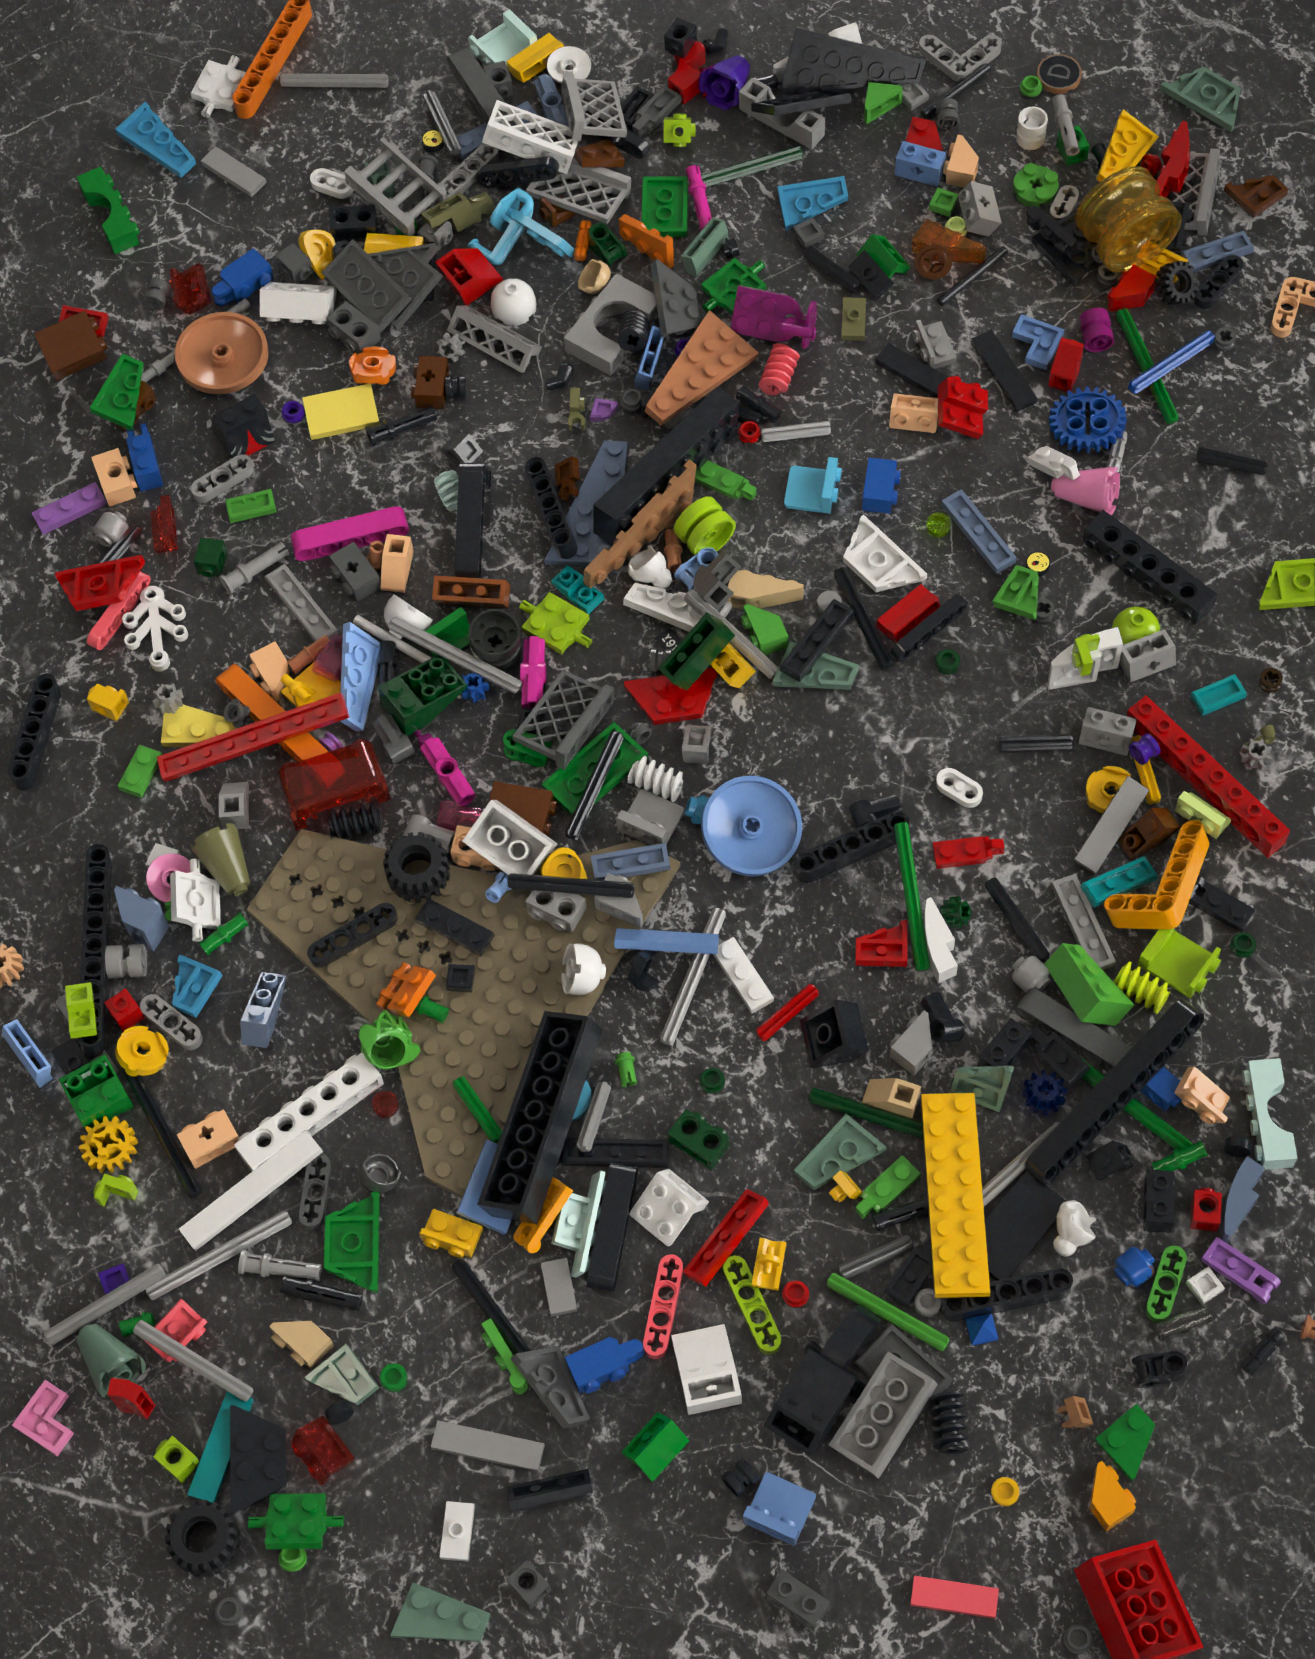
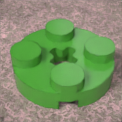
M1028 163L1014 177L1013 192L1017 195V200L1023 205L1040 207V204L1046 202L1048 205L1054 201L1058 194V174L1044 166ZM1032 184H1039L1041 187L1034 189Z

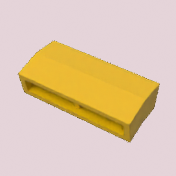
M548 33L507 60V69L516 79L525 83L546 69L549 56L555 50L564 47V45Z
M367 233L364 250L367 254L419 246L424 244V238L421 236Z

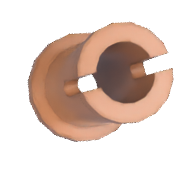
M373 541L370 544V552L366 557L375 571L382 568L384 544L380 541Z

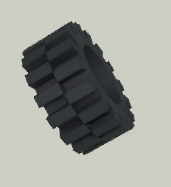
M1177 261L1161 266L1159 268L1160 271L1156 272L1159 278L1154 279V283H1158V286H1155V291H1160L1157 296L1158 298L1163 297L1161 300L1163 303H1167V305L1182 304L1191 301V298L1196 296L1194 292H1198L1199 288L1195 287V284H1199V280H1195V276H1198L1197 272H1192L1194 267L1192 265L1188 266V262ZM1174 275L1180 281L1179 291L1175 289L1173 284Z

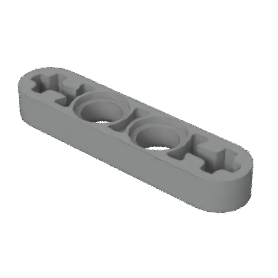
M485 143L481 144L444 178L440 184L446 189L448 193L447 198L458 192L463 194L477 181V176L482 166L495 164L499 160V149ZM472 164L480 166L477 170H470L468 167ZM456 178H463L465 180L462 184L453 183Z

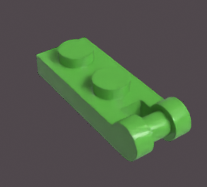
M490 1318L482 1323L484 1333L480 1335L488 1349L493 1346L498 1354L494 1359L501 1371L505 1369L508 1371L513 1392L524 1394L528 1389L527 1381L512 1362L511 1358L513 1355Z

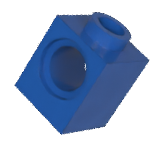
M1164 1067L1140 1091L1164 1112L1170 1106L1175 1108L1182 1101L1174 1093L1180 1080Z

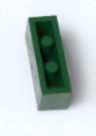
M706 612L658 668L671 683L688 690L735 637V634L722 620Z

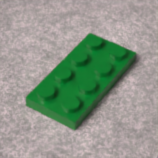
M615 722L580 750L565 770L559 768L541 784L543 790L553 791L554 800L571 816H573L612 731L622 733L623 741L595 803L629 775L636 761H640L643 756H646L647 759L649 758L648 752Z

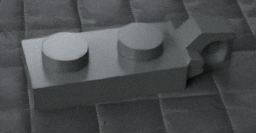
M664 85L637 112L635 123L632 125L633 133L642 137L646 134L647 130L652 131L682 102V96Z

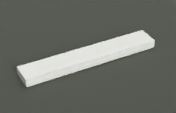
M305 1130L180 1227V1232L192 1248L197 1251L323 1152L309 1132Z

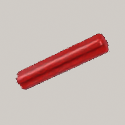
M808 984L756 1029V1035L762 1041L768 1040L818 997L819 991L813 984Z

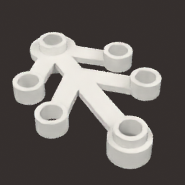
M149 586L140 594L141 603L133 612L125 613L122 621L126 628L133 629L138 625L139 618L147 610H149V617L135 633L127 634L124 641L128 649H137L140 646V641L151 630L153 652L149 657V662L155 671L161 672L170 666L169 656L163 651L161 628L173 635L175 640L179 642L185 641L188 638V632L185 626H176L159 615V608L170 613L176 621L183 620L186 612L182 605H173L165 600L161 588ZM176 611H182L178 615L174 614ZM130 618L134 619L130 623L127 622V620ZM179 631L184 632L182 635H176ZM136 639L134 643H129L130 640Z

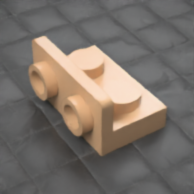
M894 393L890 412V428L930 433L936 432L938 398Z
M1188 1067L1174 1093L1182 1099V1103L1186 1107L1195 1110L1200 1115V1119L1210 1125L1226 1123L1228 1118L1222 1112L1230 1097L1196 1067Z

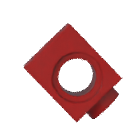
M126 988L104 1002L110 1015L123 1032L145 1019L140 1007Z
M1211 1188L1194 1190L1191 1198L1189 1229L1217 1232L1221 1218L1222 1193L1215 1192ZM1199 1205H1209L1212 1208V1212H1203Z

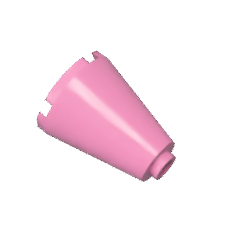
M1106 467L1078 471L1080 476L1074 480L1063 475L1059 478L1054 477L1051 483V491L1055 493L1057 498L1099 513L1105 510L1112 515L1116 506L1112 505L1114 498L1118 499L1120 473L1116 472L1118 470L1117 467Z

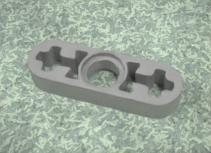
M243 454L237 455L194 481L191 485L193 498L199 503H206L251 476L254 471L251 458ZM242 464L243 466H246V468L242 469L238 466ZM220 475L229 476L226 482L219 483L216 481ZM202 488L203 490H206V492L202 493L201 491H199V489Z
M150 994L141 1000L140 1009L144 1017L184 1049L195 1050L202 1044L203 1036L200 1029L158 995ZM148 1005H156L161 1015L159 1016L152 1009L149 1011ZM169 1017L178 1018V1023L173 1028L164 1026L165 1020ZM183 1028L189 1035L194 1033L195 1039L193 1041L186 1039L185 1035L181 1032Z

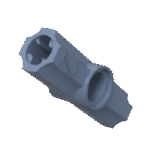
M547 74L538 76L534 81V86L543 108L544 117L569 127L561 95L556 89L552 76Z

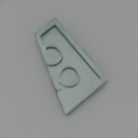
M845 1114L794 1169V1174L810 1188L816 1190L834 1180L832 1177L840 1170L846 1173L883 1153L887 1147L850 1116Z
M412 1583L390 1637L481 1642L491 1614Z

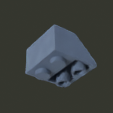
M116 885L114 892L121 919L132 942L144 944L145 948L154 952L169 928L160 903L152 898H147L146 900L140 897L131 888L126 887L123 889Z

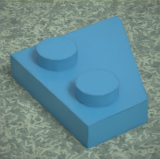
M179 955L177 960L179 972L175 977L176 991L173 994L172 1005L176 1010L197 1018L223 975L214 968Z

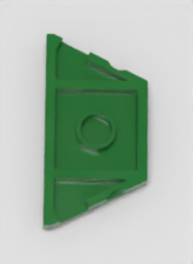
M374 1191L370 1193L371 1196L357 1203L354 1201L343 1210L335 1211L325 1216L324 1269L326 1272L372 1293H378L380 1193Z

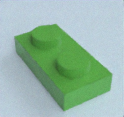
M139 745L118 784L119 790L142 798L159 766L157 757L162 755V753Z

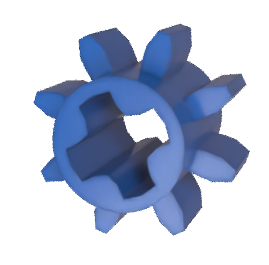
M473 672L468 675H462L463 681L467 684V688L462 692L463 700L468 698L475 703L480 699H485L484 691L490 690L486 679Z

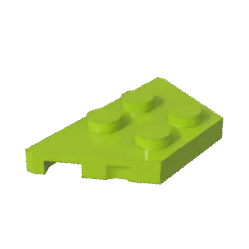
M1315 558L1275 561L1258 606L1259 610L1315 606Z

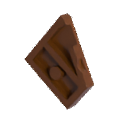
M611 139L575 149L574 157L581 167H624L625 158Z
M1274 175L1265 176L1260 179L1245 180L1244 184L1232 185L1231 182L1225 184L1224 191L1253 218L1287 196L1289 190Z

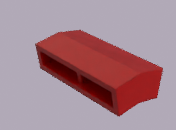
M920 584L879 617L876 627L886 637L897 643L941 607L939 598Z
M111 1378L107 1395L118 1409L123 1413L136 1414L148 1420L156 1405L144 1388L126 1379Z

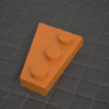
M626 214L618 219L619 233L624 240H629L641 253L647 254L653 261L657 259L670 269L674 266L672 237L668 235L662 237L659 235L658 230L654 228L648 230L642 222Z

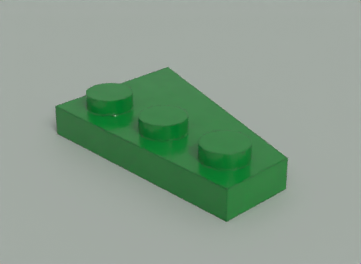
M122 353L92 403L90 413L133 431L144 363Z

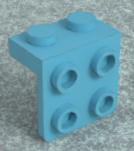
M828 457L826 470L792 466L789 471L784 506L788 509L831 514L832 503H837L838 488H835L836 482H840L842 468H838V458Z

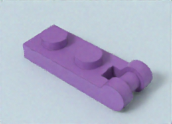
M1218 1237L1215 1238L1201 1259L1203 1263L1250 1293L1262 1304L1268 1302L1272 1289H1277L1281 1283L1280 1279ZM1257 1277L1264 1282L1261 1287L1254 1283Z

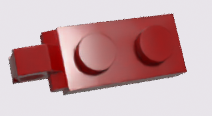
M989 836L932 843L936 869L983 864L987 860L993 859V855L1004 854L1005 850L1003 838L989 839Z

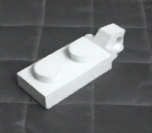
M1048 446L1037 449L1034 454L1027 457L1032 467L1055 478L1063 475L1074 480L1080 476L1077 463L1073 458Z

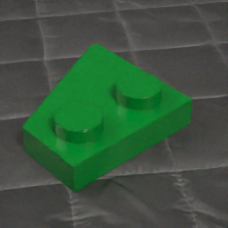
M1135 1404L1095 1439V1442L1132 1482L1136 1477L1156 1424Z

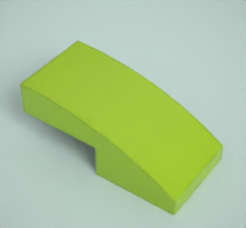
M91 982L65 986L71 1039L97 1035Z

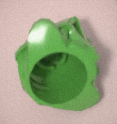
M383 1010L371 1025L364 1024L359 1029L360 1050L368 1062L378 1068L389 1070L415 1060L421 1052L420 1046L412 1043V1033L402 1020V1017H397L386 1010Z

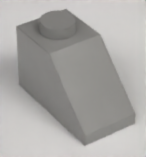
M609 873L604 879L605 881L629 882L628 879L621 875L614 876ZM635 893L632 898L595 895V909L640 929L642 928L643 916Z

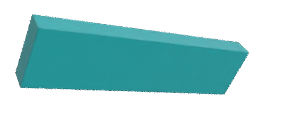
M226 1392L189 1488L188 1497L200 1501L208 1500L210 1504L216 1502L230 1465V1405H235L250 1412L254 1402L253 1398L244 1402L230 1392Z

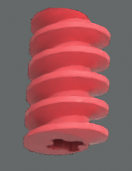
M773 344L770 357L767 360L758 384L762 392L771 396L787 392L788 384H790L791 377L794 374L793 369L796 368V362L800 358L795 350L785 344Z

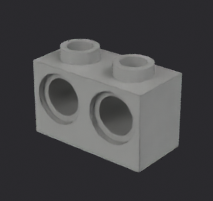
M532 890L525 901L527 912L532 918L538 921L543 919L561 932L566 930L573 933L587 909L585 898L575 893ZM542 899L549 900V902L544 905L538 903ZM564 910L572 911L569 915L560 914Z

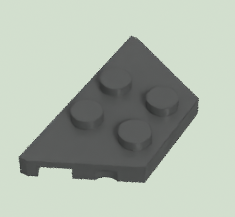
M655 259L651 263L661 337L666 338L673 333L681 335L684 332H695L701 323L696 289L661 261Z

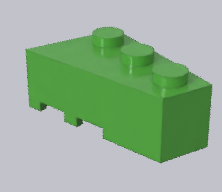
M1062 943L1044 964L1049 969L1051 976L1081 1022L1116 1026L1134 1006L1130 999L1080 945Z

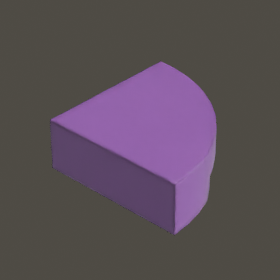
M595 398L590 414V422L604 421L613 416L618 409V402Z

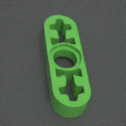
M1169 1246L1164 1250L1147 1301L1146 1315L1151 1321L1161 1323L1168 1319L1187 1261L1185 1251L1179 1246ZM1176 1254L1178 1255L1177 1260L1181 1262H1176L1172 1272L1168 1270L1170 1259L1167 1257ZM1167 1277L1173 1281L1174 1288L1165 1291L1160 1288L1158 1281L1161 1278ZM1159 1297H1163L1165 1299L1162 1309L1165 1311H1161L1160 1315H1157L1153 1307L1157 1305Z

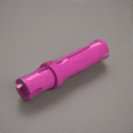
M692 165L687 167L685 171L689 181V194L692 195L700 231H702L712 218L705 192L707 188L706 184L703 183L700 167Z

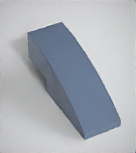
M1248 1156L1238 1169L1224 1205L1221 1240L1226 1243L1256 1204L1259 1194L1252 1189L1262 1177L1265 1168Z

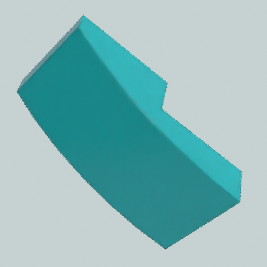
M567 565L551 580V583L583 612L590 614L605 599L604 595L594 587H587L583 583L584 576Z

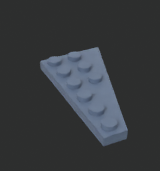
M604 440L579 490V494L567 514L578 551L572 558L562 559L552 544L544 560L545 565L587 567L604 548L610 550L612 546L593 533L594 504L626 474L628 441Z

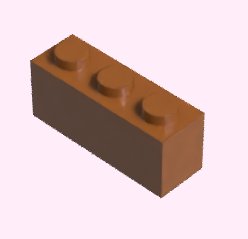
M434 576L432 600L441 605L509 609L511 585L506 580Z

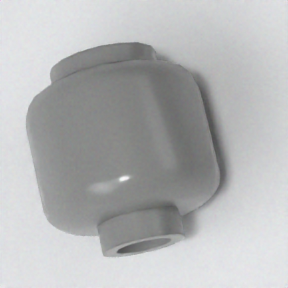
M117 511L114 513L105 512L93 528L95 539L101 545L110 548L128 529L126 517Z
M1022 956L1012 966L1014 969L1012 980L1025 993L1031 988L1041 992L1051 981L1049 969L1036 956H1030L1026 959Z

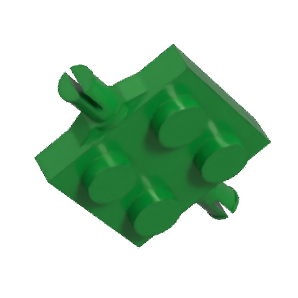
M733 258L701 284V290L710 296L711 299L702 305L703 310L708 313L709 310L711 311L716 306H720L733 316L739 285L766 290V284L757 276V273L765 268L763 261L758 260L753 266L748 267Z
M326 1493L270 1494L269 1509L265 1517L249 1516L248 1528H265L266 1549H322L323 1536L327 1527H344V1515L327 1516Z

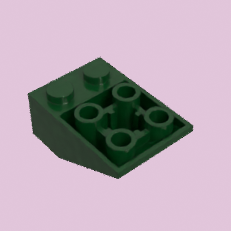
M440 655L378 686L381 706L389 715H392L397 726L407 736L427 726L467 688V684Z

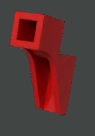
M699 41L695 42L685 58L673 55L678 68L668 78V88L682 96L681 103L683 105L701 92L699 89L700 71L697 69L706 63L705 47Z

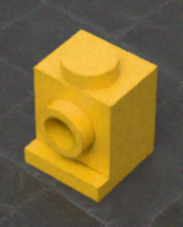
M96 684L89 690L87 701L92 711L116 722L129 704L124 690L120 689L118 692L108 685L104 687Z

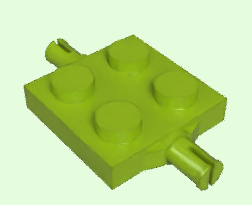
M551 592L537 606L530 604L526 600L521 602L519 609L530 614V617L522 626L523 633L528 636H538L541 639H545V646L561 655L575 642L580 643L586 648H589V645H591L592 639L582 634V629L590 620L589 614Z

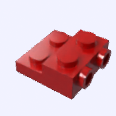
M958 376L947 377L938 385V426L979 439L983 435V414L988 411V390L982 389L979 383L967 384L961 382V378Z

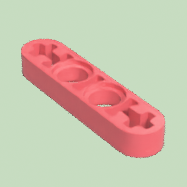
M140 571L123 601L109 605L87 637V644L89 646L102 650L123 623V615L132 611L140 600L141 592L146 587H149V575Z
M674 1254L666 1255L661 1259L655 1281L643 1340L644 1352L652 1359L662 1358L667 1353L683 1276L682 1260ZM670 1262H674L675 1267L678 1268V1270L675 1269L672 1272V1281L667 1280L668 1272L667 1268L664 1267L669 1266ZM661 1288H671L674 1292L673 1297L669 1300L661 1299L658 1295ZM658 1313H664L668 1316L669 1320L666 1325L657 1326L653 1322L654 1316ZM655 1332L660 1333L659 1343L663 1347H658L657 1351L653 1352L648 1344L654 1343Z

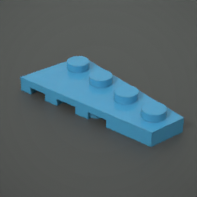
M146 101L115 129L119 137L180 178L196 165L195 158L173 136L171 130L168 127L166 128L159 116L153 113Z

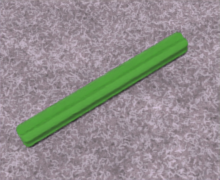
M832 1273L829 1277L827 1286L830 1289L940 1351H944L949 1343L948 1336L836 1273Z

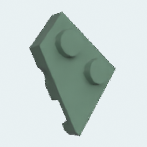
M959 1067L950 1093H975L976 1104L1000 1112L1014 1067Z
M347 1344L305 1376L307 1381L357 1405L379 1389L377 1383Z

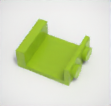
M1175 928L1168 930L1159 929L1140 955L1137 966L1150 972V974L1158 977L1161 981L1167 982L1168 985L1191 999L1196 991L1200 993L1208 981L1205 979L1209 972L1214 973L1221 963V960L1218 959L1221 949L1216 947L1213 953L1176 932Z

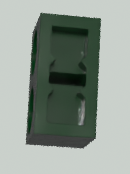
M685 1109L667 1133L668 1142L712 1171L730 1146L728 1133L717 1125L713 1127L708 1124L706 1118L696 1111L692 1113ZM686 1127L696 1129L693 1134H685L683 1132ZM708 1141H714L718 1144L713 1149H708L704 1145Z

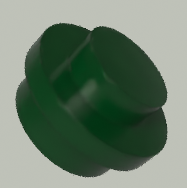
M1238 933L1231 938L1230 950L1235 956L1247 958L1255 952L1256 942L1250 934Z
M706 1069L699 1077L700 1087L706 1093L716 1094L724 1088L725 1076L719 1069Z

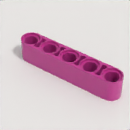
M396 506L300 529L293 532L290 539L296 560L308 561L332 555L352 542L358 548L369 546L373 541L385 542L387 534L405 536L409 533V527L404 509Z

